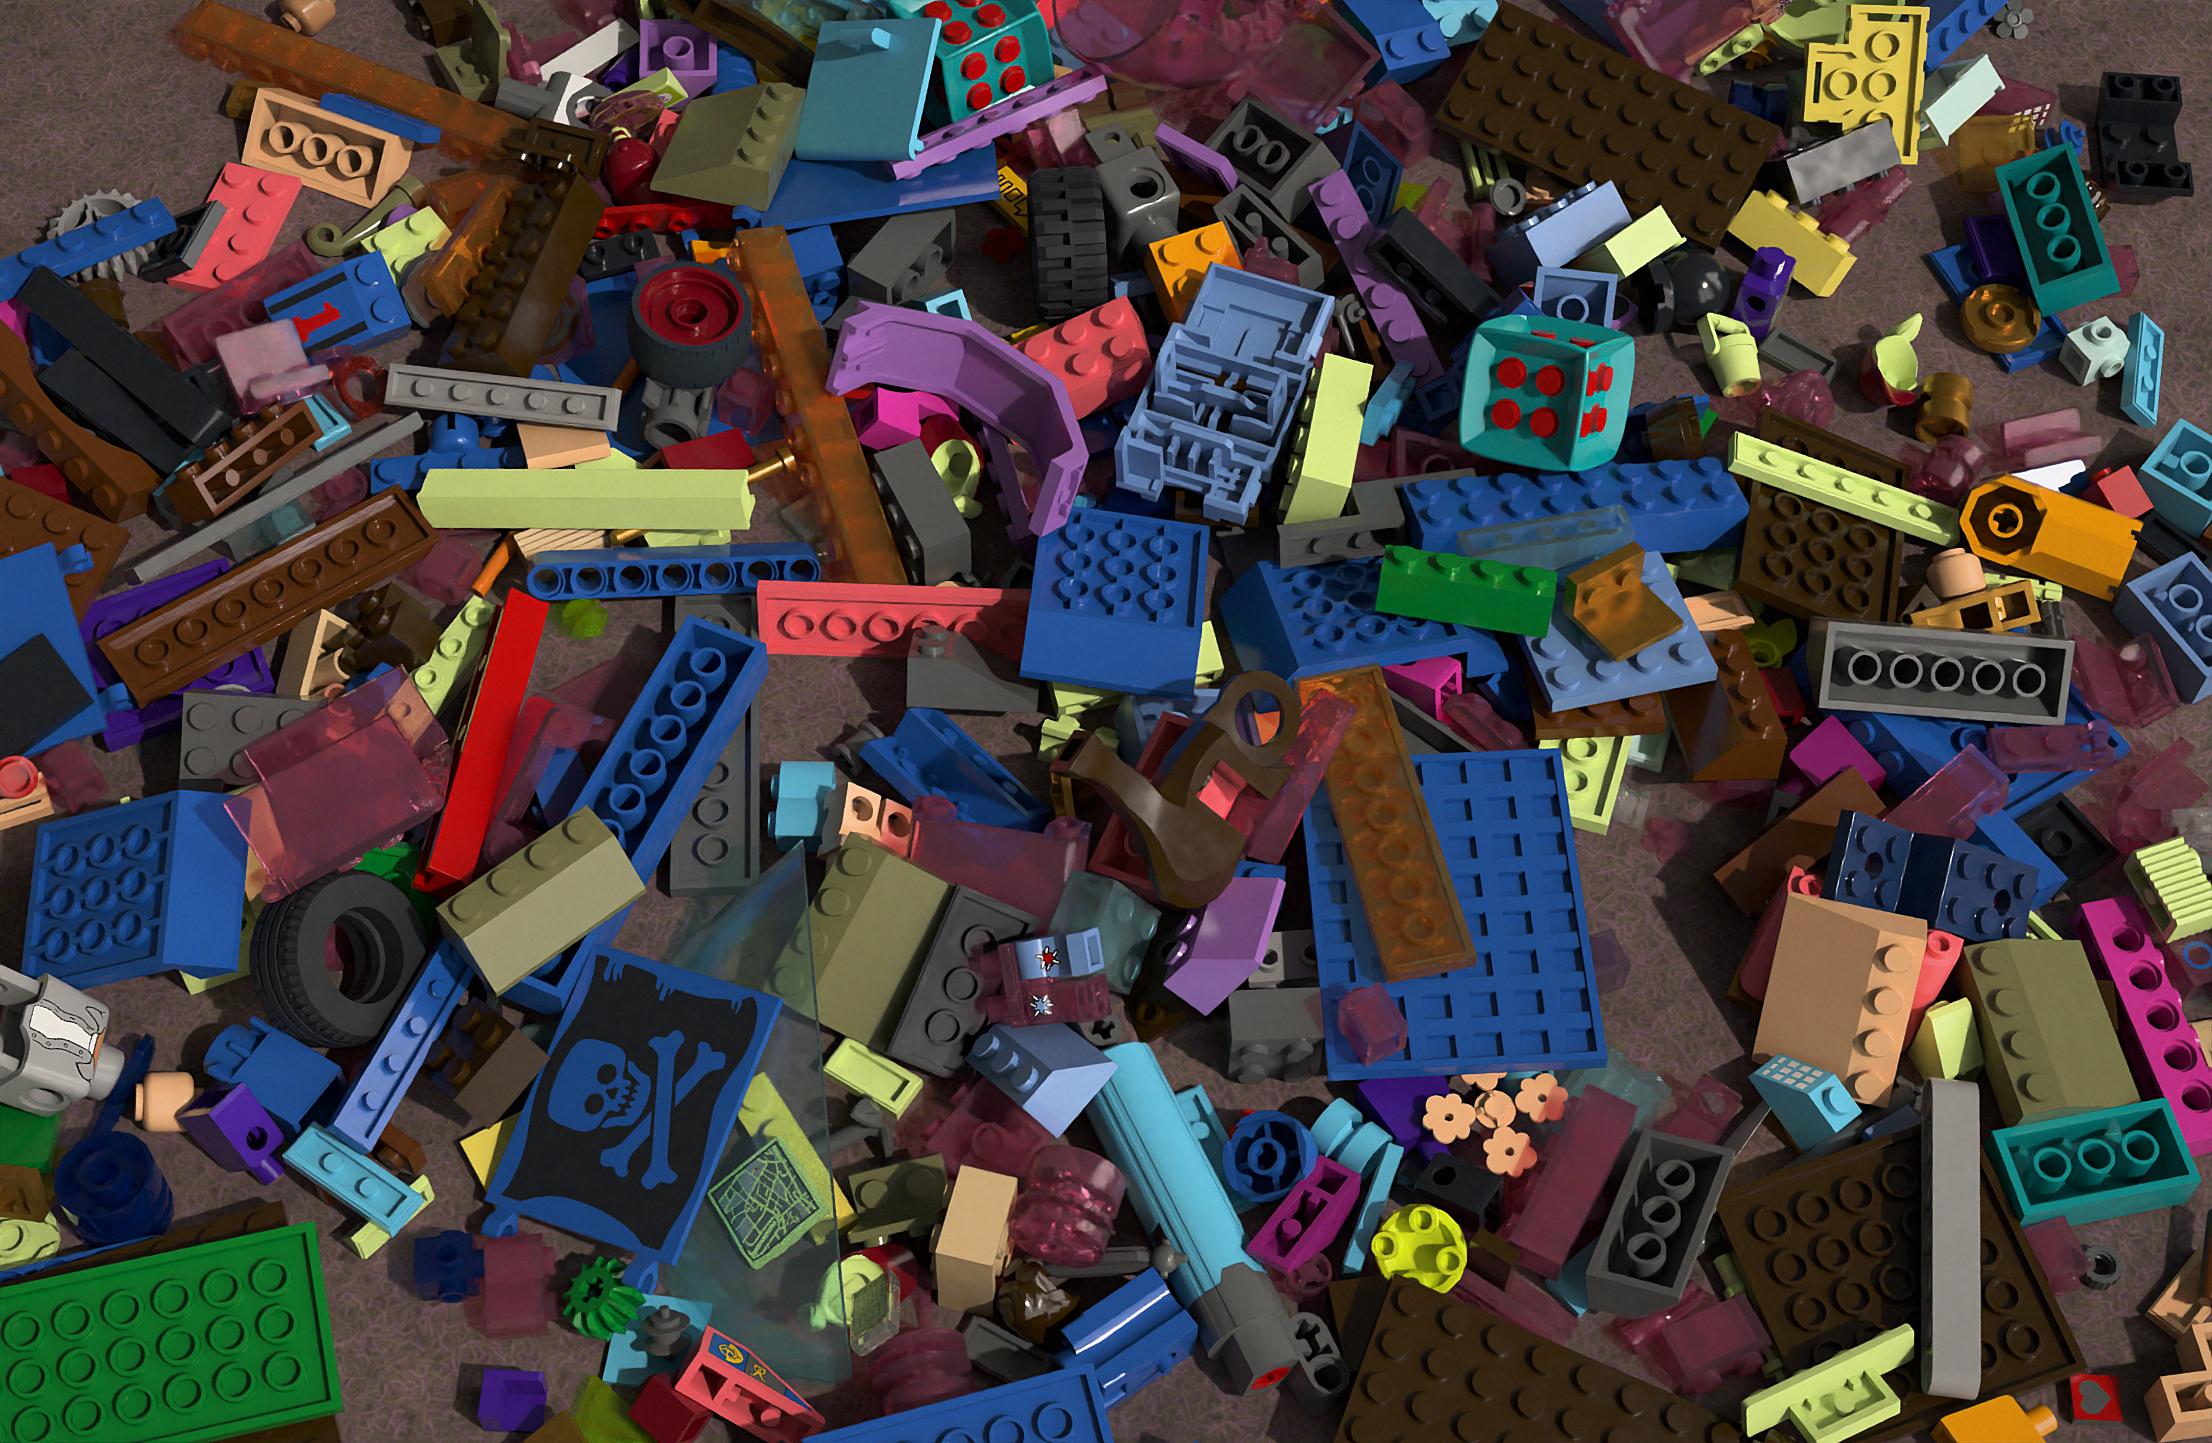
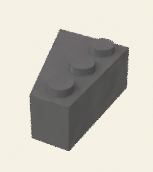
M1243 183L1213 206L1215 223L1223 221L1244 271L1309 290L1316 289L1324 282L1321 256Z

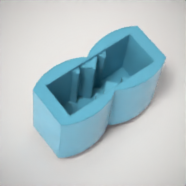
M782 761L780 774L772 775L771 796L772 800L778 801L776 811H769L768 836L769 838H776L778 851L818 852L819 845L823 844L822 830L828 817V812L823 811L825 794L836 789L834 762Z

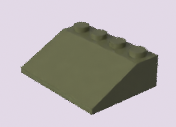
M765 82L691 100L650 182V190L732 206L747 205L754 210L767 212L795 148L806 89L793 87L783 82Z
M850 831L765 992L783 999L786 1005L801 1014L893 1059V1056L884 1052L955 884L872 836Z
M2001 939L1962 947L1951 974L1960 999L1966 997L1971 1004L1984 1066L2006 1128L2141 1102L2080 940Z

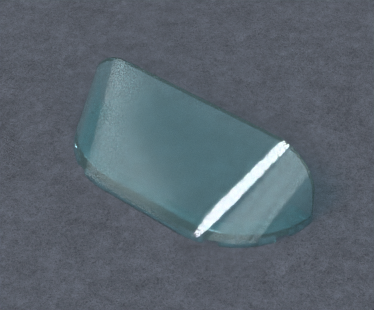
M800 840L689 936L667 963L783 999L784 1002L675 1267L660 1263L658 1269L663 1283L666 1284L671 1296L674 1297L682 1312L689 1316L690 1322L700 1333L706 1325L711 1326L750 1349L781 1379L792 1381V1384L820 1388L854 1387L851 1346L847 1330L809 915V907L811 905L804 841Z

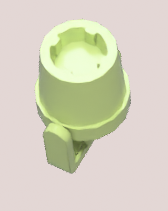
M1708 313L1697 321V327L1705 349L1704 355L1708 367L1712 369L1723 396L1730 398L1750 395L1756 392L1761 387L1762 381L1757 360V346L1754 337L1750 335L1748 327L1743 322L1720 314ZM1715 330L1731 335L1718 339Z

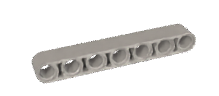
M1928 1077L1924 1083L1921 1103V1387L1926 1395L1975 1400L1978 1396L1981 1382L1979 1088L1976 1082Z

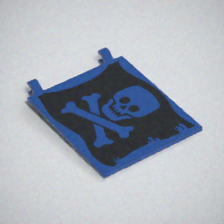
M594 942L548 1049L547 1055L551 1059L539 1071L485 1196L484 1201L497 1205V1209L486 1218L481 1234L493 1238V1241L511 1246L518 1232V1216L523 1214L636 1253L637 1257L627 1266L623 1274L622 1284L651 1296L658 1282L659 1264L665 1263L675 1267L784 1000L773 995Z

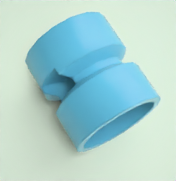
M1338 1098L1320 1115L1309 1132L1314 1137L1318 1148V1155H1323L1329 1159L1334 1158L1340 1165L1360 1174L1361 1184L1378 1166L1385 1145L1392 1143L1393 1137L1372 1121L1366 1124L1362 1123V1113L1343 1098Z

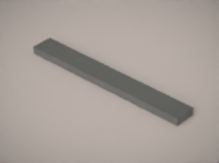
M417 411L399 418L121 572L129 586H135L151 579L422 428L424 422Z

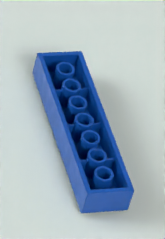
M1703 457L1701 459L1681 461L1664 460L1644 464L1625 463L1619 466L1595 467L1580 472L1543 470L1534 473H1504L1485 477L1465 476L1459 479L1436 481L1421 480L1419 482L1402 483L1400 506L1405 517L1406 546L1437 553H1453L1468 558L1497 560L1501 563L1519 566L1600 559L1633 541L1639 544L1645 552L1659 551L1660 553L1737 547L1740 528L1748 516L1750 507L1722 457Z

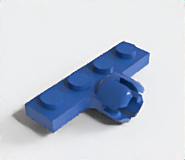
M455 413V429H448V415L442 414L429 426L430 448L427 453L414 456L371 459V494L373 497L399 484L410 499H417L416 496L422 489L429 469H528L522 446L492 449L480 448L478 425L475 420L468 415Z

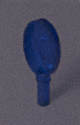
M148 1033L144 1035L103 1109L99 1111L98 1119L80 1148L83 1152L96 1158L98 1157L115 1125L120 1122L119 1118L135 1093L136 1083H140L142 1077L152 1064L156 1051V1037Z

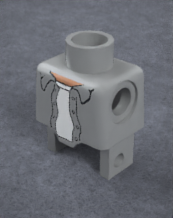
M0 964V1004L4 1006L0 1019V1102L42 1117H49L85 1096L95 1101L103 1100L109 1095L119 1080L125 1059L124 1053L121 1050L103 1043L110 1015L108 1007L104 1003L48 973L34 980Z

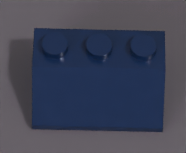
M1354 119L1322 134L1320 140L1323 141L1341 165L1339 170L1343 168L1376 231L1378 225L1392 215L1404 165L1357 119ZM1312 199L1299 214L1298 221L1316 238L1335 244Z

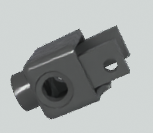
M1118 121L1085 134L1084 144L1098 164L1094 169L1098 172L1102 192L1106 252L1116 265H1127L1139 259L1144 265L1148 244L1180 234L1176 229L1180 191L1153 147L1145 146L1137 149ZM1109 139H1114L1118 143L1109 144L1106 141ZM1136 183H1141V198L1134 196L1130 191V188Z

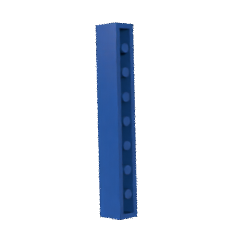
M1805 641L1787 666L1791 667L1798 688L1815 705L1805 659L1807 641ZM1817 707L1826 718L1833 714L1887 772L1884 780L1935 835L1958 838L2040 869L2037 878V890L2033 897L2030 911L2033 912L2044 906L2068 879L1913 715Z

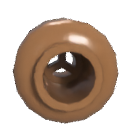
M280 0L279 6L283 14L280 20L293 34L301 32L307 36H315L334 19L336 15L334 5L337 1Z

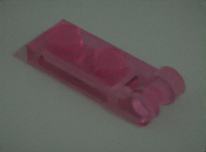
M2093 720L2084 725L1990 728L1986 735L1994 774L2105 770L2117 763L2114 748L2108 745L2107 740L2110 738L2108 723L2104 720ZM2090 744V751H2081L2080 745Z

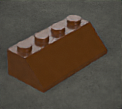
M1720 629L1700 631L1718 667L1716 680L1660 691L1661 700L1692 780L1778 779L1788 738L1742 630Z

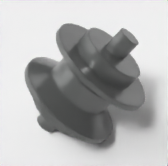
M1349 294L1335 298L1339 299L1343 305V316L1351 334H1356L1358 320L1366 319L1369 325L1371 314L1362 296ZM1331 315L1328 322L1333 331L1342 335L1336 317Z
M668 1305L660 1306L659 1311L645 1318L641 1324L642 1330L646 1334L651 1335L644 1341V1350L649 1354L663 1357L665 1361H673L674 1356L687 1350L692 1344L691 1336L686 1332H682L690 1325L689 1316L669 1309Z

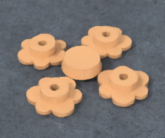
M1507 1073L1461 1075V1080L1465 1084L1471 1085L1475 1083L1479 1089L1486 1091L1476 1099L1474 1108L1466 1103L1461 1104V1098L1457 1094H1449L1446 1098L1438 1095L1428 1098L1425 1104L1427 1114L1423 1117L1422 1123L1427 1130H1433V1137L1437 1142L1449 1144L1455 1137L1458 1139L1467 1138L1470 1134L1469 1125L1476 1118L1483 1128L1494 1131L1493 1139H1488L1483 1144V1151L1488 1155L1486 1160L1487 1169L1497 1175L1506 1172L1509 1177L1518 1178L1521 1176L1523 1169H1529L1535 1165L1537 1154L1533 1148L1529 1147L1530 1137L1527 1134H1515L1513 1129L1507 1127L1515 1118L1516 1108L1522 1113L1529 1114L1530 1120L1534 1123H1542L1545 1119L1556 1122L1565 1115L1566 1108L1563 1103L1566 1102L1568 1093L1564 1088L1557 1087V1080L1554 1076L1543 1073L1538 1075L1535 1080L1526 1078L1521 1082V1092L1517 1094L1514 1104L1507 1094L1492 1090L1496 1087L1498 1079L1504 1078Z

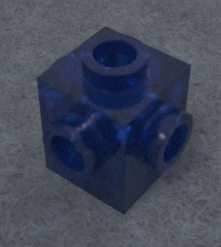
M446 1230L440 1232L435 1237L414 1239L415 1285L422 1301L439 1300L443 1303H459L465 1301L469 1296L480 1295V1278L488 1276V1261L486 1250L478 1249L473 1233H465L460 1230Z

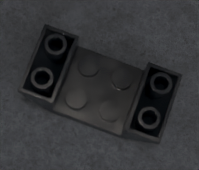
M2118 72L2102 73L2095 119L2102 189L2123 193L2193 197L2195 191L2191 163L2179 162L2174 124L2183 106L2178 76Z

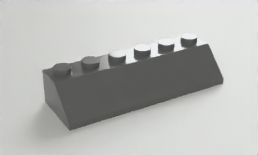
M1810 616L1805 659L1815 707L2064 726L2075 641L2054 635Z

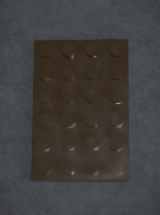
M1764 405L1757 414L1754 438L1909 492L1911 466L1767 405ZM1748 477L1745 499L1750 507L1748 516L1739 532L1731 590L1810 622V616L1895 623L1904 541L1903 531Z

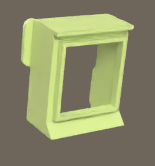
M1660 205L1559 268L1618 274V282L1656 256H1661L1676 248L1687 239L1685 237L1681 238Z

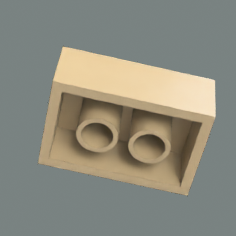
M961 1165L957 1180H948L942 1201V1208L946 1209L943 1225L935 1224L930 1240L929 1252L933 1253L930 1271H934L931 1289L938 1291V1306L970 1314L976 1312L983 1317L994 1319L997 1308V1292L1004 1283L1002 1272L1009 1265L1018 1234L1017 1178Z

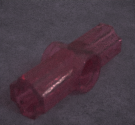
M1895 165L1888 168L1890 173L1888 176L1866 182L1862 187L1856 185V189L1845 195L1838 210L1818 230L1827 237L1830 233L1839 236L1850 247L1863 234L1871 235L1870 229L1877 223L1881 225L1889 209L1909 191L1911 181L1906 175V170Z

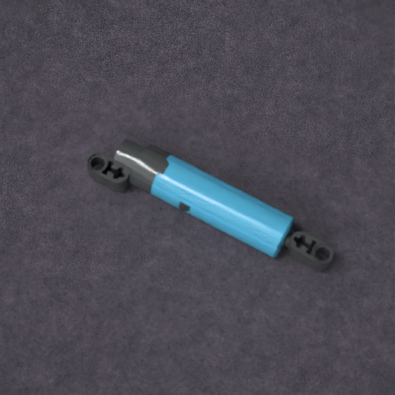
M1090 974L1070 975L1064 981L1056 1002L1055 1017L1119 1066L1084 1107V1111L1154 1249L1162 1245L1163 1239L1171 1240V1246L1177 1252L1188 1255V1262L1177 1266L1173 1272L1168 1273V1279L1182 1307L1186 1309L1198 1325L1197 1336L1208 1358L1224 1361L1241 1397H1252L1265 1393L1288 1381L1298 1402L1305 1410L1318 1415L1328 1413L1333 1410L1349 1384L1350 1373L1327 1326L1321 1318L1312 1313L1301 1312L1292 1317L1289 1316L1263 1263L1246 1254V1247L1251 1240L1235 1213L1220 1180L1151 1047L1145 1042L1128 1041L1118 1043L1122 1034V1026L1099 981ZM1073 1000L1080 1001V1002H1082L1083 1004L1076 1003V1002L1073 1001ZM1315 1379L1323 1380L1331 1389L1322 1388Z

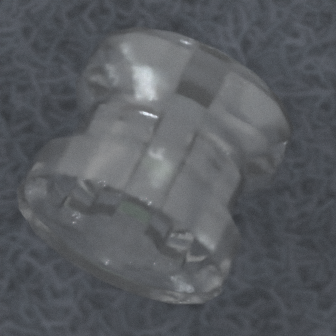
M1621 782L1609 824L1615 825L1619 822L1628 824L1631 830L1640 833L1652 791L1647 789L1635 791L1630 789L1627 783Z

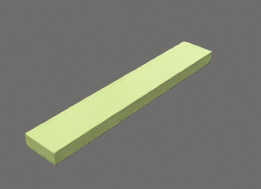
M1737 431L1729 439V471L1951 549L1960 541L1958 509Z

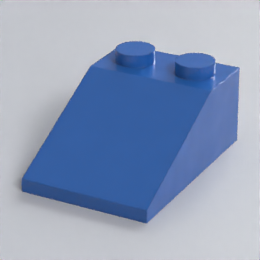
M1332 0L1369 91L1433 77L1452 57L1438 22L1419 0Z

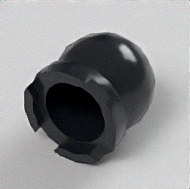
M1684 248L1671 253L1663 262L1659 256H1656L1631 274V288H1639L1641 306L1638 307V318L1644 332L1647 334L1665 333L1670 329L1672 322L1683 327H1697V321L1706 314H1719L1726 305L1731 293L1728 270L1719 259L1706 250Z

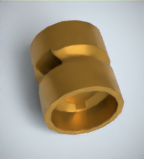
M1938 372L1929 375L1923 380L1915 425L1916 436L1922 443L1954 448L1967 440L1971 421L1970 410L1974 397V387L1968 378L1957 373Z

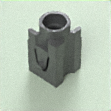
M647 375L642 396L644 405L641 414L643 424L640 438L647 440L652 446L660 450L664 447L707 436L718 385L704 389H680L679 387L674 388L662 382L660 383Z

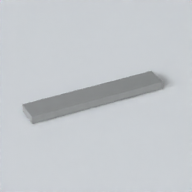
M389 363L384 404L616 432L622 390Z

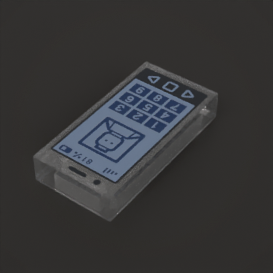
M888 1269L852 1294L850 1346L860 1357L862 1355L865 1356L899 1333L900 1280L891 1269Z

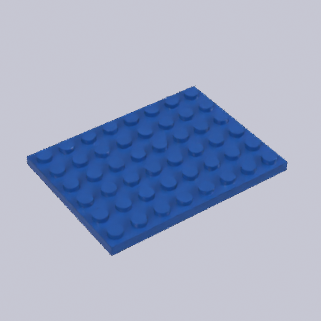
M1560 748L1297 760V780L1317 980L1321 993L1327 1081L1606 1068L1608 1056Z

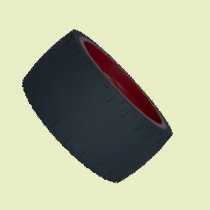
M681 261L659 266V268L653 269V271L648 272L646 276L642 277V280L635 286L630 300L627 336L631 355L636 361L637 366L639 365L645 374L660 383L662 382L674 388L704 389L725 382L741 368L751 341L752 309L747 291L744 290L743 285L734 276L729 275L728 272L723 271L721 268H716V266H711L707 263Z

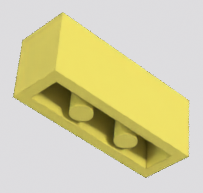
M1771 189L1767 193L1753 190L1733 219L1728 231L1755 251L1763 246L1782 249L1786 255L1797 260L1792 278L1817 296L1829 297L1857 259L1847 251L1850 245L1833 233H1830L1827 237L1817 230L1820 223L1808 214L1800 211L1796 215L1786 207L1789 201L1779 193Z

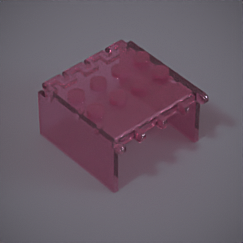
M403 664L396 666L245 748V754L263 781L226 800L223 806L267 872L266 884L261 890V898L265 902H276L337 868L340 872L353 868L363 860V854L377 846L380 850L392 847L405 836L403 832L431 818L432 814L443 808L454 749L449 744H443L449 738Z

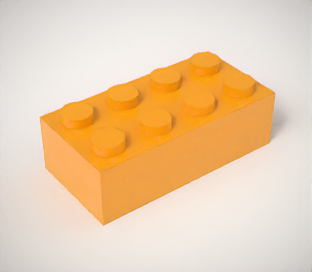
M1223 221L1148 244L1144 267L1170 328L1173 322L1183 324L1182 316L1189 300L1194 298L1210 261L1243 270ZM1187 369L1189 373L1213 379L1215 385L1223 387L1226 379L1230 377V375L1221 373L1219 378ZM1239 378L1232 389L1247 388V380Z

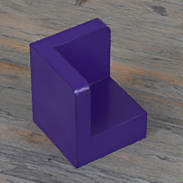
M484 1369L478 1418L483 1430L534 1433L542 1427L548 1394V1385L544 1373L537 1371Z

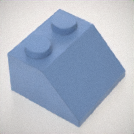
M1537 266L1530 299L1546 316L1611 328L1618 274Z

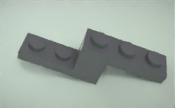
M1466 468L1352 483L1350 488V516L1277 525V559L1280 569L1384 555L1386 544L1405 546V517L1400 506L1402 483L1419 482L1421 480L1459 479L1465 476L1476 477L1474 469Z

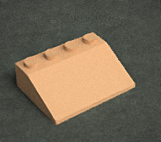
M1788 891L1751 1061L1764 1065L1779 1053L1834 1073L1855 1102L1888 1108L1927 945V920Z

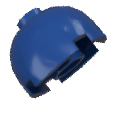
M1276 1110L1255 1111L1243 1117L1235 1125L1239 1128L1234 1132L1232 1139L1226 1140L1223 1148V1169L1229 1185L1235 1191L1240 1192L1243 1197L1261 1205H1281L1301 1179L1305 1180L1315 1168L1318 1148L1313 1135L1299 1120Z

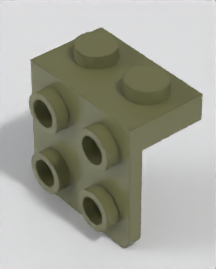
M473 0L471 44L435 49V63L460 105H476L496 100L503 77L510 78L506 57L507 51L511 50V37L508 29L503 28L498 21L494 7L489 6L486 0Z

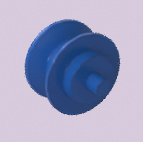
M2064 120L2059 125V131L2052 127L2045 130L2044 147L2041 148V151L2072 141L2076 156H2079L2082 153V137L2085 136V132L2083 129L2079 130L2069 121Z
M478 415L470 416L473 420H481L483 424L479 431V436L498 437L500 441L507 439L505 433L511 429L510 425L516 421Z

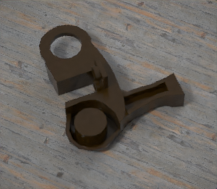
M1247 670L1233 676L1220 689L1217 700L1189 726L1167 753L1151 782L1135 768L1123 762L1112 749L1101 742L1093 731L1074 730L1048 771L1064 778L1080 779L1090 784L1102 796L1128 830L1132 854L1144 857L1148 876L1159 899L1176 909H1198L1216 900L1231 883L1240 861L1246 837L1198 799L1196 794L1208 785L1212 778L1213 769L1247 798L1271 800L1294 771L1292 765L1284 763L1280 759L1294 745L1300 730L1301 709L1295 693L1284 679L1269 671ZM1254 689H1262L1269 693L1277 702L1280 712L1279 726L1275 735L1267 743L1260 746H1252L1246 743L1238 734L1235 726V710L1239 700L1247 692Z

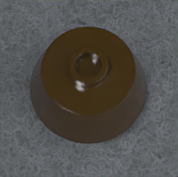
M1674 395L1645 413L1648 430L1641 431L1645 455L1653 454L1655 463L1664 460L1681 461L1707 457L1693 396L1677 399V396Z

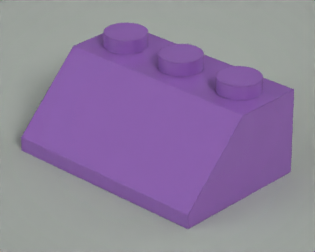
M1233 877L1231 883L1216 900L1198 909H1185L1187 911L1186 917L1175 931V936L1178 938L1177 944L1170 951L1165 961L1169 967L1163 985L1207 1016L1262 965L1286 882L1280 878Z

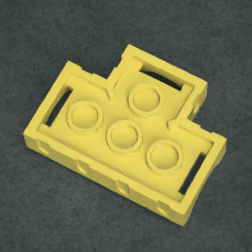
M1846 5L1843 44L1805 43V81L1799 121L1837 123V132L1870 120L1888 118L1902 161L1900 164L1917 165L1918 151L1916 149L1921 124L1920 100L1923 99L1925 75L1923 63L1926 61L1928 38L1926 26L1927 21H1929L1930 7ZM1868 13L1908 15V22L1867 20ZM1816 62H1821L1819 102L1813 103Z

